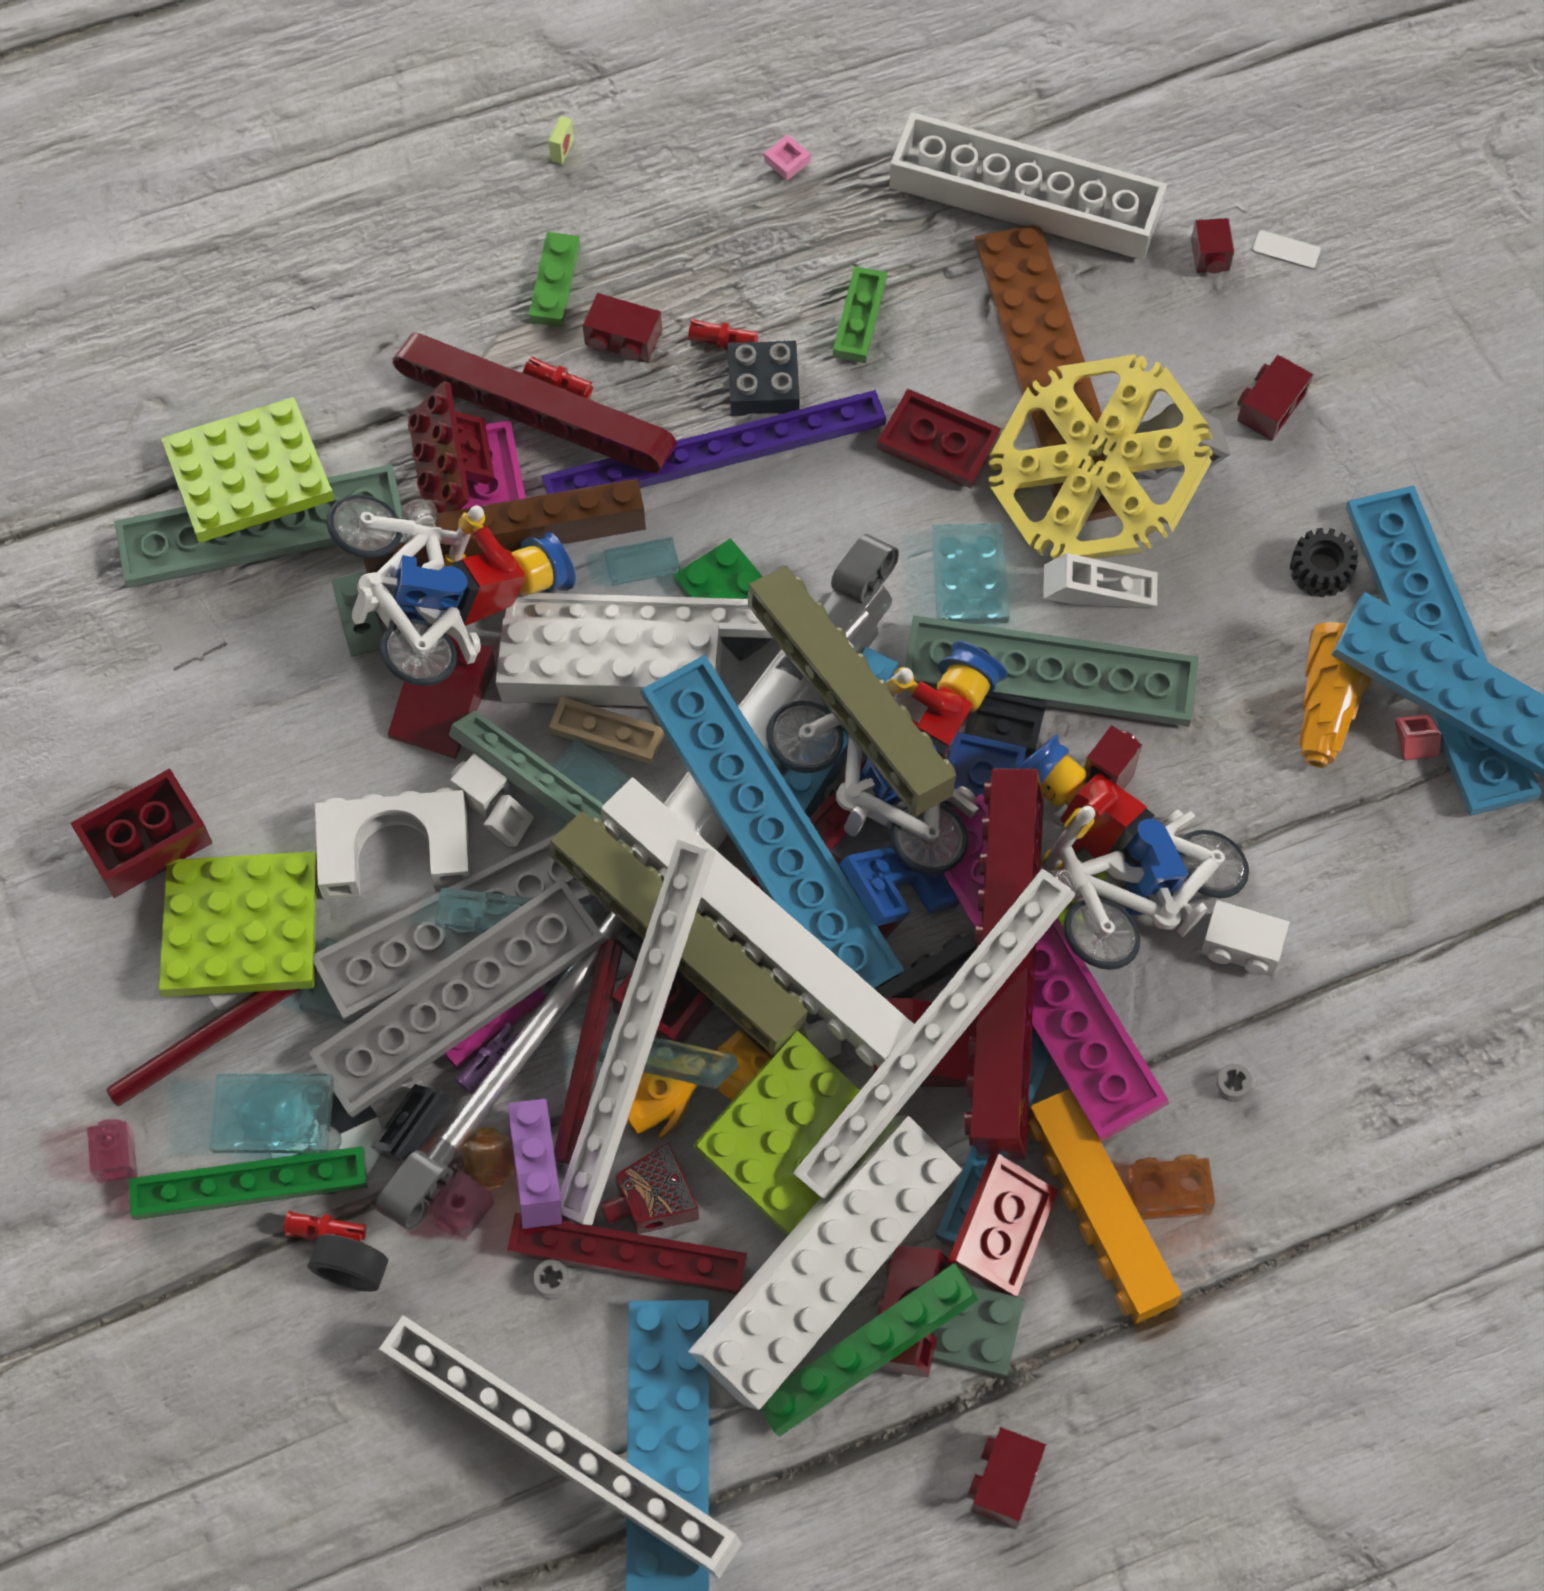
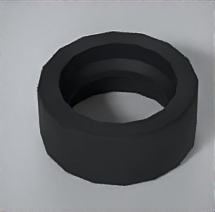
M324 1234L318 1236L307 1267L314 1274L337 1285L358 1291L373 1292L378 1291L389 1259L385 1254L365 1243L338 1235Z

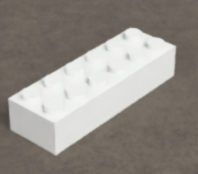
M503 618L496 685L501 701L558 704L562 696L588 705L647 706L640 694L642 688L703 655H706L718 676H720L722 641L719 624Z

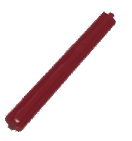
M606 939L607 941L601 944L554 1149L555 1161L562 1164H570L585 1119L611 1004V995L614 991L623 951L613 939Z
M300 989L252 993L107 1087L108 1096L116 1106L123 1105Z

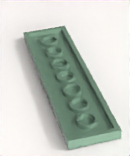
M390 464L327 477L333 491L334 501L198 543L185 506L116 520L114 522L125 584L129 588L337 545L328 532L326 524L327 514L336 501L351 495H366L379 499L389 505L396 512L399 519L403 520L404 516L393 465ZM353 502L346 504L337 511L334 517V525L339 537L347 543L358 540L354 534L357 526L360 525L359 519L363 512H370L374 516L390 518L389 515L370 503Z
M913 615L905 667L913 672L914 682L918 684L922 681L937 690V684L942 677L938 669L939 662L952 655V644L954 642L964 641L991 655L1006 668L1008 673L1006 679L997 683L993 692L1046 703V706L1190 727L1198 656Z

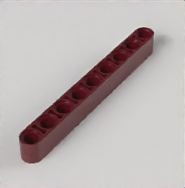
M411 333L392 359L396 370L410 379L435 389L442 382L450 383L453 396L651 474H657L661 471L677 446L675 437L669 431L420 333Z

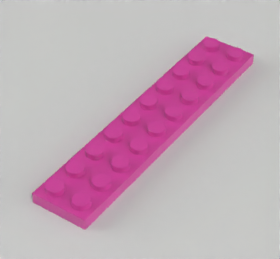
M982 794L976 797L974 805L979 809L972 819L958 808L954 809L966 826L968 847L962 861L952 870L943 873L975 930L977 925H983L982 912L978 911L979 888H985L984 875H980L981 852L987 853L986 840L982 839L983 817H989L988 804L984 803V796ZM946 814L939 818L940 834L935 840L933 847L929 849L938 866L949 863L956 856L960 847L959 830L954 821ZM1056 918L1037 942L1033 1028L1102 1142L1167 1106L1169 1101L1087 965L1068 945L1064 935V928L1059 919Z

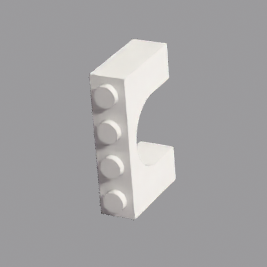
M441 788L436 792L421 794L415 791H406L400 793L399 796L388 797L371 794L364 796L362 799L345 800L343 798H330L325 802L315 803L318 886L323 899L360 896L359 855L361 848L368 837L374 832L391 825L412 827L429 841L431 877L435 889L448 888L471 876L468 814L464 790Z

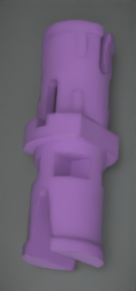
M509 1023L504 1025V1028L486 1047H482L479 1050V1055L455 1078V1081L470 1095H473L520 1033L518 1031L508 1039L513 1032L512 1025Z

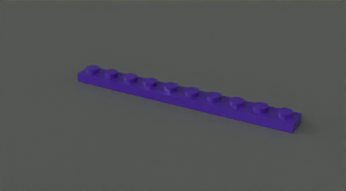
M876 390L677 440L676 448L657 474H651L615 459L607 458L542 475L543 484L547 494L637 478L640 488L884 426L886 425V416Z

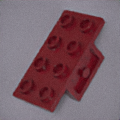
M442 382L408 417V429L410 430L413 447L412 456L415 460L417 487L420 491L422 511H429L431 514L462 509L469 502L467 480L488 484L494 478L485 419L455 411L451 384Z

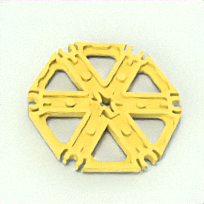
M1136 354L1058 366L1057 369L1062 374V379H1059L1057 374L1050 370L1048 374L1052 382L1049 386L1041 387L1036 380L1033 382V387L1038 394L1037 396H1034L1029 387H1027L989 455L992 459L989 461L991 469L1002 470L998 476L989 477V482L993 486H990V488L1033 551L1035 549L1038 554L1042 555L1048 546L1053 545L1054 547L1050 553L1053 560L1066 553L1093 559L1143 553L1142 549L1137 545V540H1140L1145 548L1151 549L1152 545L1148 540L1150 533L1157 531L1164 539L1168 537L1167 531L1162 524L1163 522L1169 525L1172 532L1175 530L1212 462L1210 458L1212 456L1211 448L1209 446H1198L1201 441L1212 439V435L1209 431L1211 429L1166 366L1163 370L1162 365L1156 361L1153 368L1146 372L1144 369L1148 363L1145 357L1140 356L1137 358ZM1109 373L1118 374L1120 382L1096 423L1074 392V384L1077 380L1084 377ZM1157 392H1166L1183 414L1182 423L1176 428L1135 434ZM1034 410H1043L1067 443L1028 450H1017L1014 448V441L1029 414ZM1103 452L1106 460L1098 461L1095 465L1092 457L1094 455L1100 456ZM1169 467H1185L1184 474L1168 502L1162 505L1154 504L1132 474L1134 472ZM1064 483L1046 516L1038 522L1028 519L1014 497L1016 489ZM1102 493L1123 523V530L1118 536L1113 538L1079 541L1077 537Z

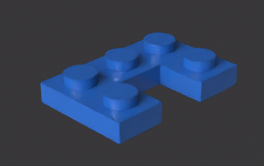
M911 842L900 845L903 852L915 863L926 867L938 866L930 851L922 849L918 843ZM893 847L848 855L839 864L876 926L904 920L911 912L896 888L897 886L911 884L929 914L953 909L959 904V900L943 873L929 875L910 869L897 857Z

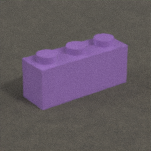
M547 1099L508 1103L509 1131L522 1229L562 1224L561 1198Z

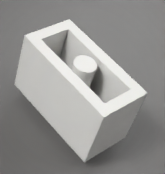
M1216 900L1200 954L1208 956L1211 961L1219 964L1232 963L1245 967L1248 972L1255 975L1269 974L1273 976L1280 960L1290 922Z

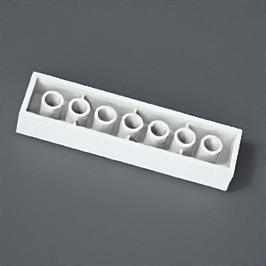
M913 112L909 116L892 158L889 188L1022 226H1040L1043 232L1144 260L1162 211L1167 184Z
M909 1115L894 1116L826 1200L821 1197L688 1353L742 1406L760 1410L962 1169Z

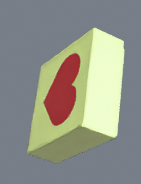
M561 116L549 138L550 159L554 163L563 165L573 143L574 136L571 118Z

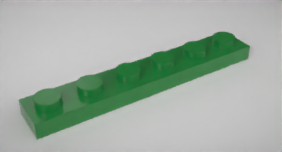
M363 1146L129 1178L130 1216L133 1220L368 1188L365 1150Z
M954 1263L785 1379L761 1407L773 1432L779 1437L977 1302L979 1299L960 1268Z

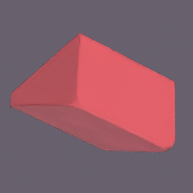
M1429 715L1395 719L1400 747L1405 760L1439 756L1441 733Z

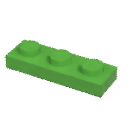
M546 232L529 312L530 323L564 326L580 248V236Z
M854 266L833 348V357L861 363L867 362L887 282V272Z

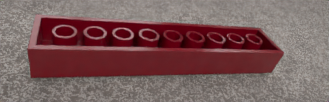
M992 768L991 782H985L984 803L988 804L989 817H983L982 839L986 840L987 853L981 852L980 875H984L985 888H979L978 911L982 912L983 925L976 926V948L979 947L1041 871L1044 794L1038 769ZM1037 943L972 1021L975 1022L976 1036H970L969 1058L973 1059L974 1073H968L967 1097H971L972 1112H965L964 1131L965 1135H969V1145L975 1147L978 1157L982 1159H988L992 1154H1000L1006 1159L1026 1160Z

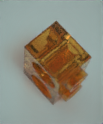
M1186 1154L1175 1157L1174 1161L1159 1162L1157 1158H1143L1130 1165L1126 1176L1128 1192L1142 1220L1211 1214L1216 1203L1209 1158L1197 1159L1196 1155ZM1191 1178L1195 1180L1199 1189L1195 1191L1186 1190L1181 1185L1180 1179ZM1152 1181L1159 1186L1160 1192L1149 1194L1143 1190L1141 1183Z

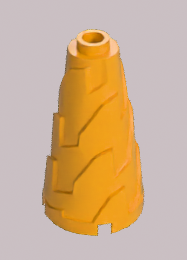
M1325 622L1314 626V630H1311L1309 638V652L1305 671L1307 684L1302 707L1305 712L1299 746L1302 757L1306 758L1305 763L1316 768H1326L1327 764L1335 761L1337 752H1340L1351 721L1352 719L1355 720L1364 690H1368L1372 679L1331 655L1346 626L1345 623Z

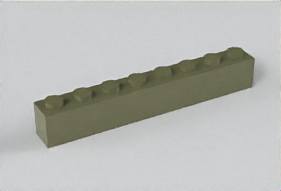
M784 566L750 583L748 592V607L912 814L917 816L952 797L956 779V772L952 764L947 759L941 758L934 749L933 742L928 734L920 732L912 722V717L907 708L903 705L899 706L891 696L885 681L878 679L870 670L864 655L856 653L849 644L845 632L840 627H835L828 618L824 606L819 601L815 602L810 596L803 580L799 576H794L788 567Z
M582 810L550 840V857L644 940L664 878L652 866L646 867L637 859L634 850L623 841L617 842L609 834L608 828L600 819L596 817L590 818ZM696 912L677 970L774 1056L789 1038L805 1025L808 1010L804 1001L792 991L786 992L777 984L775 975L764 966L758 967L750 960L748 952L741 944L736 941L730 942L724 937L713 919L708 916L702 917Z

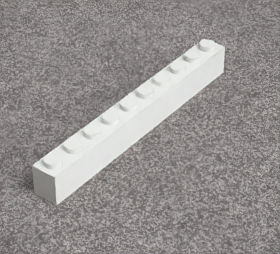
M633 777L601 807V820L608 828L609 834L616 841L620 838L634 850L637 859L643 865L646 863L650 864L663 878H665L677 839L716 852L696 912L699 914L704 912L713 919L724 937L727 939L732 937L745 948L750 960L755 964L760 962L775 975L777 984L783 989L790 988L804 1001L806 1009L810 1014L815 1015L818 1013L828 1022L826 1024L827 1028L834 1036L840 1040L846 1038L856 1047L857 1055L870 1066L875 1064L880 1067L915 1025Z
M404 1315L401 1316L380 1346V1351L390 1361L718 1579H720L742 1545L737 1534Z

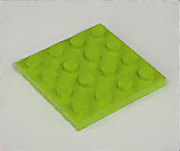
M294 397L161 438L198 543L335 500Z
M316 851L177 859L166 865L159 980L161 997L314 988L315 966L313 954H315L317 906Z
M797 1030L777 1053L768 1059L693 1147L788 1236L821 1198L793 1172L860 1090Z

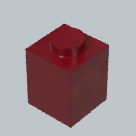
M1229 218L1195 220L1191 244L1196 273L1208 272L1217 274L1222 271H1230L1234 246Z

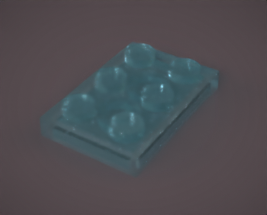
M1003 523L932 525L937 619L969 624L1009 623Z
M216 1074L209 1150L213 1153L328 1154L334 1077L331 1074Z

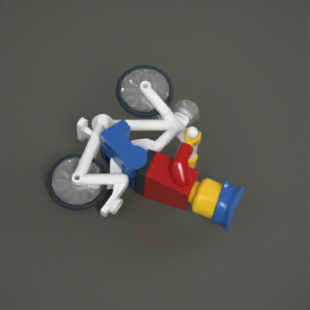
M366 495L343 497L330 508L326 523L333 541L340 548L357 557H382L394 551L399 543H405L377 573H368L361 576L357 585L359 594L352 611V619L355 624L364 623L368 612L376 611L388 628L380 642V654L385 666L394 676L402 681L419 686L441 683L454 671L457 663V652L448 634L458 642L467 664L474 663L481 649L480 639L476 632L468 633L465 626L511 607L515 603L518 594L526 596L541 591L551 593L556 589L568 591L574 587L576 583L574 565L557 536L547 532L542 539L534 537L525 538L521 542L520 549L511 553L498 543L489 527H483L485 514L482 507L473 506L467 514L463 513L459 519L457 531L443 530L435 525L437 508L433 501L421 498L410 501L401 514L402 519H399L396 512L389 505L374 497ZM471 534H473V538L483 554L466 557L464 551ZM440 544L451 545L449 556L445 554V559H443ZM426 545L429 562L425 563L422 567H417V558L413 556Z
M964 641L954 642L952 644V655L939 662L938 669L942 677L937 684V690L922 681L919 684L914 682L913 672L906 667L899 668L893 672L894 676L886 683L894 699L897 694L908 690L913 693L912 698L928 707L919 723L913 719L912 722L920 732L928 734L933 742L934 749L941 758L944 757L968 714L977 710L985 696L993 692L997 683L1005 680L1008 675L1006 668L1001 662L976 646ZM803 700L793 701L781 706L769 719L766 728V739L772 755L780 764L799 773H814L828 768L840 756L844 745L842 730L844 727L835 715L821 704ZM849 734L845 782L839 786L836 793V801L839 806L851 811L844 825L845 831L855 837L861 830L866 818L869 817L891 829L890 840L893 850L904 865L922 874L936 875L955 868L964 858L968 847L966 826L960 816L954 810L941 803L917 816H914L907 806L902 810L894 807V805L902 802L901 798L869 758L860 773L862 749ZM959 786L957 790L954 789L952 797L946 799V801L952 803L970 819L979 809L974 805L976 802L975 795L963 786Z
M1054 735L1017 769H1038L1044 798L1055 807H1061L1065 804L1068 806L1061 816V822L1066 829L1062 832L1052 849L1046 851L1041 860V866H1043L1042 869L1046 870L1075 893L1074 900L1076 904L1069 909L1065 916L1064 935L1072 951L1082 961L1099 969H1120L1135 959L1140 948V933L1131 916L1146 914L1152 918L1156 927L1166 930L1177 927L1182 919L1183 924L1177 932L1181 937H1184L1195 927L1208 910L1203 903L1194 910L1188 904L1197 892L1208 897L1221 899L1234 896L1245 887L1249 875L1248 862L1244 853L1234 841L1221 833L1211 830H1195L1186 834L1183 838L1174 836L1176 832L1188 826L1196 817L1192 811L1184 815L1178 809L1170 814L1163 823H1160L1153 819L1155 815L1147 809L1146 805L1105 776L1097 774L1086 783L1087 771L1068 755L1070 750L1059 743L1058 735ZM1085 848L1094 859L1081 863L1076 855ZM1106 871L1112 877L1126 881L1129 891L1095 878L1092 875ZM1098 895H1099V896H1102V897H1104V898H1107V899H1109V900H1112V901H1114V902H1116V903H1119V904H1121V905H1124L1125 908H1126V911H1125L1122 907H1120L1119 905L1115 904L1114 902H1111V901H1108V900H1105V899H1099Z

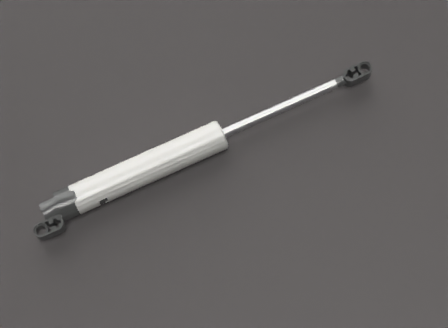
M869 534L861 535L833 573L831 580L833 591L822 595L819 599L835 627H840L845 632L849 644L856 653L861 654L866 647L869 648L878 636L877 624L892 605V598L883 586V583L894 570L899 558L897 547ZM782 649L738 705L777 769L781 764L772 755L766 739V728L774 712L787 703L800 700L812 701L822 706L826 705ZM798 708L786 712L779 718L774 729V740L778 750L785 758L796 745L795 741L801 726L812 723L818 716V711ZM688 771L663 804L717 850L728 836V833ZM598 900L602 908L609 913V916L599 927V930L605 939L615 940L616 936L627 925ZM600 946L568 968L429 1153L426 1154L421 1150H416L408 1156L380 1193L376 1203L378 1212L408 1231H413L420 1226L452 1181L453 1171L447 1166L595 972Z

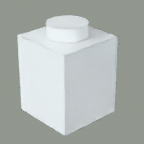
M473 754L467 762H460L452 772L450 779L452 788L464 790L467 805L485 819L488 818L501 795L511 794L508 778L476 754Z

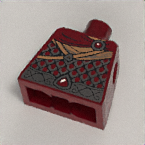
M670 1142L663 1144L620 1171L615 1176L620 1195L600 1203L609 1225L630 1216L638 1234L685 1224L699 1219L697 1203Z

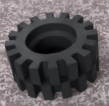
M1317 528L1315 535L1310 530L1306 532L1304 538L1300 537L1295 546L1290 562V570H1293L1291 577L1293 580L1299 578L1297 586L1300 589L1307 585L1308 590L1306 593L1310 595L1313 594L1314 590H1318V597H1325L1327 591H1329L1330 596H1335L1338 589L1343 592L1347 588L1358 564V551L1353 550L1355 544L1352 540L1345 543L1347 535L1342 532L1339 537L1334 536L1336 529L1329 528L1328 534H1324L1323 528ZM1316 554L1328 555L1337 562V568L1332 571L1320 570L1311 563V557Z

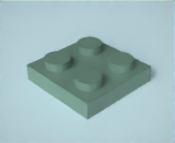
M971 1286L979 1300L935 1330L934 1337L937 1340L933 1361L1006 1379L1025 1299Z

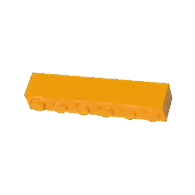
M1070 1088L1031 1105L1028 1113L1027 1131L1031 1139L1035 1143L1039 1141L1046 1153L1043 1155L1045 1166L1052 1177L1058 1176L1063 1186L1061 1195L1064 1203L1070 1211L1075 1209L1082 1223L1079 1224L1080 1233L1088 1246L1094 1245L1100 1257L1097 1259L1099 1270L1106 1281L1112 1280L1118 1292L1115 1294V1299L1123 1315H1130L1134 1324H1137L1176 1306L1182 1294L1099 1137Z

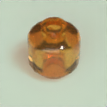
M485 1127L477 1129L474 1135L463 1143L464 1175L476 1187L483 1189L500 1187L513 1174L514 1157L512 1141L508 1136L498 1133L496 1128Z

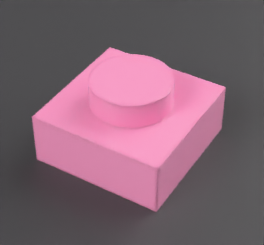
M786 135L764 153V162L786 181L809 164L811 160V154L789 135Z

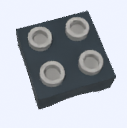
M796 341L728 343L731 416H744L761 411L787 413L800 409Z

